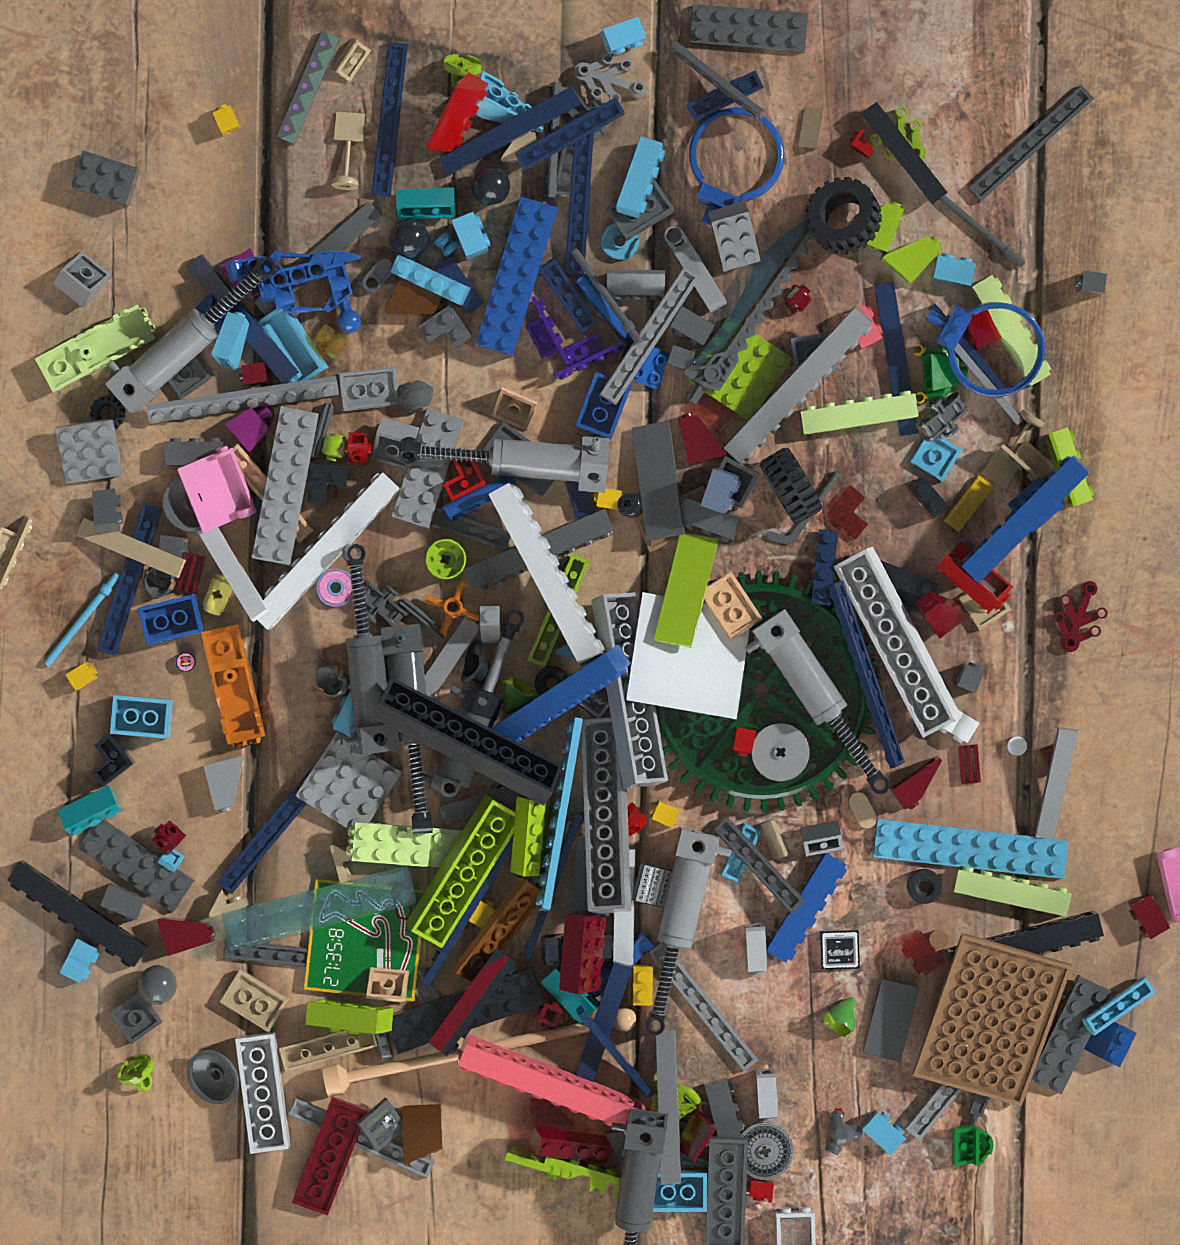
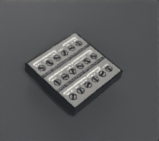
M641 863L631 900L664 908L673 870Z

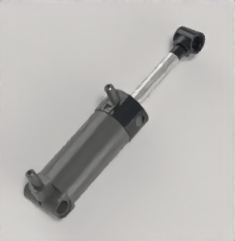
M512 609L505 615L503 624L505 629L483 687L475 688L468 685L467 691L452 686L450 689V693L463 698L460 713L489 728L493 727L504 702V699L496 696L493 690L516 632L519 633L524 623V615L517 609ZM512 613H517L520 616L518 624H512L509 621ZM443 754L437 772H435L433 777L423 773V781L430 784L429 788L441 792L446 797H453L458 792L460 785L470 788L476 771ZM452 783L455 786V791L448 792L445 789V784Z

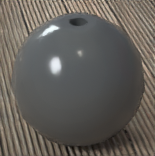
M150 966L139 976L137 983L138 992L144 1001L152 1005H162L170 1001L175 995L177 988L176 977L165 966Z

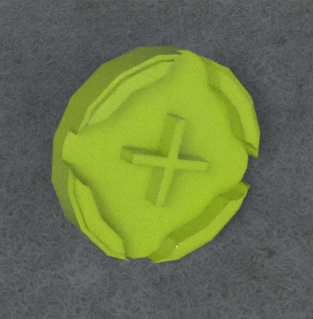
M452 54L444 58L443 67L446 71L452 73L451 83L455 89L459 83V77L463 79L468 72L473 75L479 74L482 64L476 57L464 55L463 58L459 57V54Z
M148 1054L135 1055L131 1057V1061H126L120 1066L117 1077L123 1085H134L140 1092L149 1091L152 1087L150 1073L153 1071L154 1061Z

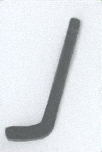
M833 472L817 495L821 503L841 474L838 472ZM811 517L797 524L790 535H780L768 531L767 538L778 543L791 544L798 538Z

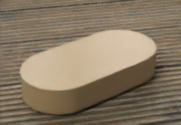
M862 792L851 794L849 805L857 822L863 828L873 827L876 824L877 817L867 796Z

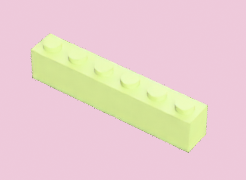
M993 275L971 287L979 304L986 302L1012 304L1010 297L1007 294L1004 295L1000 289L1002 288L1001 282L997 277L994 278ZM989 309L988 311L1002 343L1022 377L1025 378L1035 364L1038 345L1036 343L1033 344L1030 340L1032 335L1027 327L1023 328L1020 323L1022 318L1019 314L1006 309ZM1046 360L1043 361L1038 374L1028 384V387L1051 375L1049 372L1051 367Z
M911 391L899 392L900 396L892 397V394L880 395L881 399L873 400V397L861 398L862 402L854 403V400L842 401V405L835 406V403L823 404V408L816 409V406L804 407V411H801L804 435L917 418L919 415L916 396L911 394Z
M962 866V869L957 868L952 888V891L955 893L1067 917L1072 895L1067 892V888L1056 886V889H1050L1048 884L1037 882V885L1029 884L1030 880L1021 878L1018 881H1013L1011 876L1000 874L999 877L992 876V872L981 870V873L973 872L974 868Z

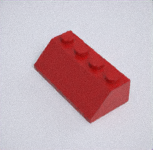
M470 72L464 76L455 87L426 148L452 152L456 146H461L465 139L462 136L464 131L468 132L472 125L471 117L476 116L480 109L478 106L479 102H483L488 93L486 91L487 82Z

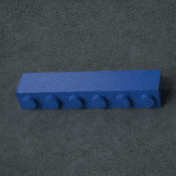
M824 853L800 892L805 902L792 914L790 912L787 913L766 947L767 952L785 963L787 960L791 961L797 952L794 949L798 943H803L807 936L805 931L808 927L812 928L817 919L815 918L818 910L821 912L827 903L824 900L827 895H832L837 887L835 882L838 878L842 879L847 869L844 862L829 853Z

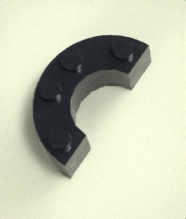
M564 933L541 936V960L543 964L554 965L555 962H561ZM604 934L603 962H605V958H613V935Z

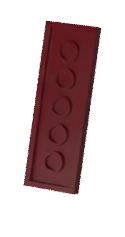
M333 1096L331 1097L293 1196L292 1204L328 1216L361 1130L356 1122L367 1114V1108Z

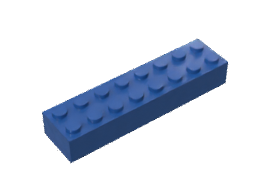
M520 197L477 338V346L514 356L557 215V207Z
M1075 455L1072 457L1067 456L1059 464L1061 468L1058 471L1053 470L1046 477L1048 481L1044 485L1040 483L1032 491L1034 495L1030 499L1026 497L1018 505L1020 509L1017 512L1013 510L1005 517L1006 523L1003 526L999 524L991 531L992 537L989 540L985 538L976 546L979 549L976 553L972 551L963 559L965 564L962 567L978 583L1091 473Z
M616 645L491 729L516 742H520L627 672L626 667L631 663L620 646Z

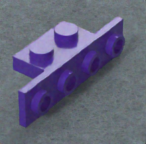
M535 296L531 297L541 317L525 325L541 358L545 360L560 352L565 364L568 367L572 366L569 361L572 357L568 349L564 350L561 345L564 342L559 332L555 334L552 328L555 326L550 316L547 317L544 313L546 307L541 299L538 301Z
M595 333L565 348L568 349L572 357L569 360L572 366L553 375L555 379L560 378V380L571 376L569 372L575 369L579 372L587 368V364L592 361L598 363L604 360V355L610 352L614 355L622 351L621 347L624 346V342L621 341L605 349L598 334Z

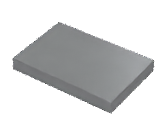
M396 367L339 373L343 412L400 406Z

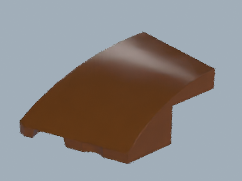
M441 1104L403 1106L404 1166H409L411 1162L419 1158L423 1159L430 1153L443 1149Z

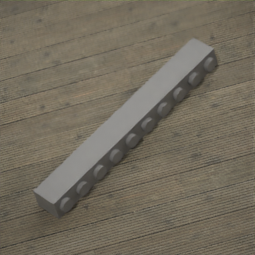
M855 305L724 445V449L740 464L743 460L747 462L754 455L752 451L757 446L760 448L767 441L765 437L770 432L772 434L775 433L780 427L778 423L783 418L787 420L793 413L791 409L796 404L800 406L805 401V394L809 390L813 392L819 386L818 381L821 377L826 378L833 370L831 367L835 363L839 364L846 357L844 353L849 348L852 350L859 343L857 339L862 334L865 336L873 328L871 326L872 320Z

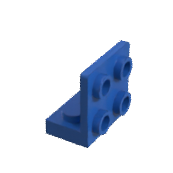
M627 339L620 362L634 343L633 340ZM653 348L632 381L658 389L669 353Z

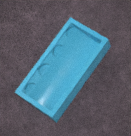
M282 308L275 309L258 321L299 371L289 383L311 380L329 368L295 314L285 313Z

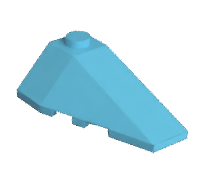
M484 71L481 73L479 78L488 83L486 88L488 93L483 102L480 101L478 104L480 109L476 114L477 116L505 123L532 108L530 104L522 103L517 98L518 94L515 92L510 93L504 88L505 84L501 80ZM544 125L536 128L533 131L541 133L543 131Z

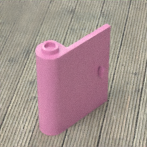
M227 445L217 448L216 453L177 469L202 533L237 518L241 519L251 516L257 512L232 447L228 448Z
M1180 846L1156 852L1170 919L1175 920V923L1180 922Z

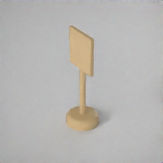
M336 112L334 140L346 141L343 176H337L332 179L331 186L336 189H358L359 183L357 179L348 176L351 141L363 142L365 114Z
M1023 409L1020 412V417L1026 420L1027 423L1010 449L1013 453L1031 424L1038 428H1042L1045 422ZM996 449L982 474L1007 488L1018 469L1012 464L1014 461L1010 457L1005 458Z

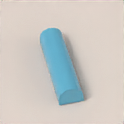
M1143 976L1083 1018L1082 1022L1092 1035H1096L1156 992L1147 977Z

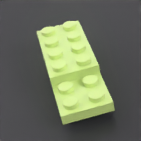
M135 305L130 309H124L122 312L113 315L111 319L94 326L93 329L79 334L76 338H72L35 358L52 392L55 393L75 381L102 369L110 361L115 362L156 339L154 334L157 332V329L151 323L152 321L148 317L146 308H139L138 305Z
M354 822V826L349 827L347 830L349 835L347 842L349 844L346 847V854L351 856V861L441 867L463 830L433 828V833L413 835L412 826Z

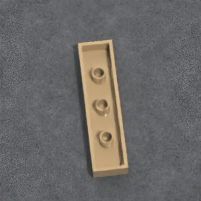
M341 1030V1032H334L280 1047L279 1051L285 1072L377 1047L378 1041L376 1034H348L347 1030Z

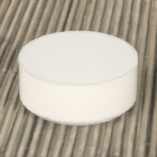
M1014 736L1009 739L1007 749L1011 754L1019 756L1026 751L1027 743L1022 737Z

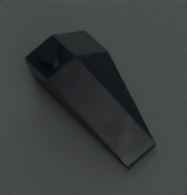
M880 560L907 613L923 619L922 614L914 603L928 592L936 593L939 583Z

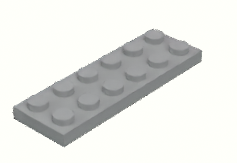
M427 408L417 441L422 446L425 444L427 447L429 445L434 447L435 445L436 447L441 446V448H444L445 446L446 448L451 447L454 449L464 420ZM422 457L415 463L409 464L392 518L429 529L451 459L446 460L442 458L441 460L437 458L436 460L435 458L430 459V457H427L426 459Z

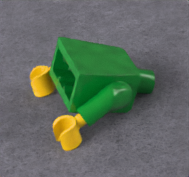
M921 344L914 345V347L922 349L920 353L913 354L917 357L923 355L924 392H927V394L923 392L915 394L923 395V400L917 403L921 404L926 399L930 400L935 397H940L941 399L946 397L954 390V386L960 384L950 366L948 351L939 346H926V348H923ZM956 358V362L959 367V359ZM960 366L959 368L965 377H967V367Z

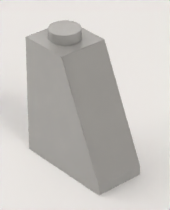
M480 606V631L483 644H499L501 640V606Z
M243 756L203 766L214 809H220V813L232 810L231 806L236 804Z
M764 923L744 924L747 971L752 972V975H762L763 971H767Z
M774 1068L755 1070L759 1118H763V1121L775 1120L774 1117H779Z

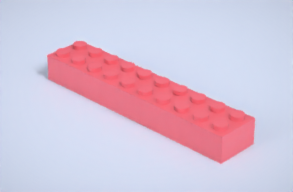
M470 1034L465 1037L458 1052V1066L466 1072L474 1071L482 1078L495 1079L500 1085L506 1086L508 1084L519 1092L524 1093L526 1091L531 1093L537 1099L545 1098L550 1100V1103L553 1105L566 1106L571 1112L584 1113L586 1117L592 1120L600 1119L608 1126H612L613 1122L626 1124L630 1108L646 1110L643 1100L596 1082L588 1081L570 1072Z

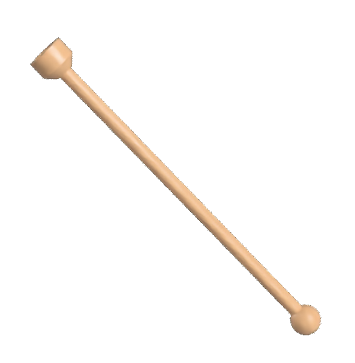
M620 1007L612 1028L615 1027L621 1032L633 1029L636 1024L634 1011L628 1007ZM582 1022L581 1024L577 1023L551 1030L548 1029L491 1041V1043L507 1049H514L589 1033L590 1029ZM460 1048L454 1054L449 1053L448 1056L439 1052L348 1072L339 1064L322 1067L327 1095L332 1097L344 1094L352 1082L457 1061Z

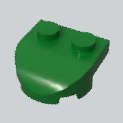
M977 1125L952 1127V1164L954 1166L966 1164L979 1166L983 1164L987 1156L993 1152L994 1144L992 1137Z

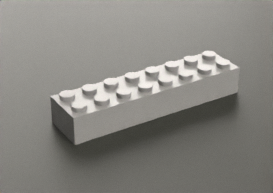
M283 406L279 409L251 555L252 559L283 565H290L319 416L318 413Z

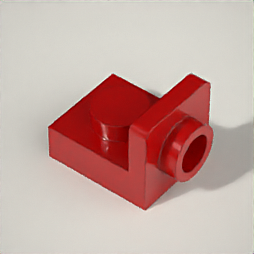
M861 128L859 133L855 131L849 141L852 142L850 148L869 160L875 150L872 149L873 146L867 141L863 140L861 142L859 140L865 131Z

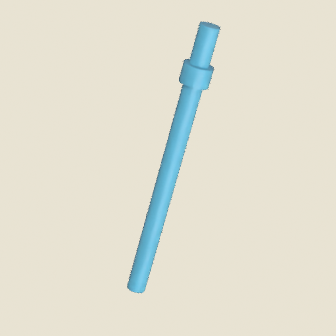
M114 572L107 583L102 584L99 588V593L44 660L46 665L50 666L104 597L112 592V587L120 579L118 573Z

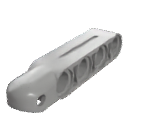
M677 226L669 227L665 231L664 238L682 268L685 266L700 276L694 288L709 312L712 313L727 304L723 294L683 230Z

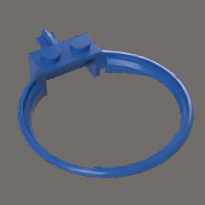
M726 108L708 116L695 130L689 146V162L692 173L700 186L696 201L708 205L701 220L704 224L711 226L708 211L743 201L754 200L770 190L778 180L784 165V146L776 127L766 117H763L760 122L768 128L775 138L778 149L777 165L771 178L762 187L748 193H742L741 197L731 195L702 181L705 177L697 164L696 147L703 130L715 119L731 114L753 116L743 108Z
M986 302L965 310L953 303L946 317L931 309L927 314L925 320L940 327L935 339L937 343L947 347L949 363L955 376L966 388L979 395L1002 397L1014 394L1031 383L1042 366L1045 355V341L1042 331L1035 319L1020 307L1003 302ZM989 309H1006L1019 314L1031 325L1037 338L1038 352L1033 368L1023 380L1004 389H986L975 385L963 375L956 362L954 349L972 318L970 315L972 314L976 315Z

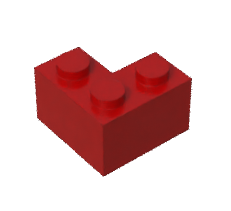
M452 459L451 462L459 476L444 483L443 488L450 502L486 485V482L475 461L471 462V460H468L466 462V460H463L461 462V460L456 461V459Z

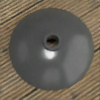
M178 477L169 484L164 493L163 509L165 515L175 527L190 532L200 531L201 528L194 510L187 504L189 498L182 480Z
M204 1050L198 1052L190 1059L187 1065V1079L192 1090L201 1099L211 1104H224L236 1095L239 1088V1077L234 1065L227 1057L216 1051Z

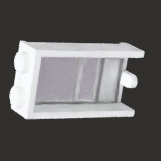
M782 1207L780 1211H775L776 1245H816L814 1210H810V1207H799V1210Z

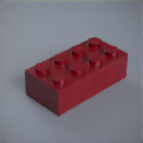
M588 910L565 914L559 991L583 994L599 990L601 985V967L603 965L602 952L605 944L606 914H593Z

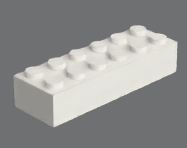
M276 1032L237 1036L235 1042L250 1154L289 1149L290 1137Z

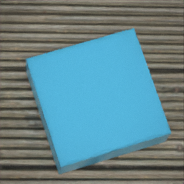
M173 850L169 855L164 852L158 863L175 872L185 856L176 850Z

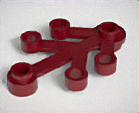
M1093 581L1083 583L1081 587L1083 597L1077 613L1074 611L1071 604L1072 599L1068 594L1062 595L1059 599L1060 604L1064 606L1072 623L1069 632L1064 623V614L1057 612L1053 615V621L1057 623L1063 636L1060 645L1066 652L1076 651L1079 648L1080 642L1090 637H1098L1101 634L1100 627L1094 625L1088 631L1077 635L1080 627L1097 619H1104L1108 615V611L1100 607L1096 612L1084 617L1091 596L1095 595L1098 590L1097 584ZM1088 585L1093 586L1092 592L1087 591ZM1064 596L1069 598V602L1067 604H1064L1062 602V598ZM1101 609L1105 612V615L1103 617H1100L1098 615V612ZM1058 614L1062 616V620L1060 622L1056 621L1055 619L1056 615ZM1093 628L1098 629V633L1096 635L1092 634ZM1069 639L1074 641L1072 646L1067 645Z

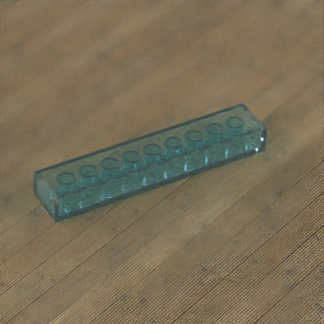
M403 866L230 911L221 915L230 951L235 952L418 904L410 867Z

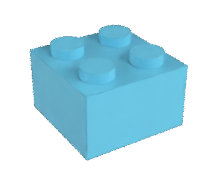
M471 212L452 220L468 260L489 252L488 246H490L487 234H482L480 230L483 228L479 215L475 216Z

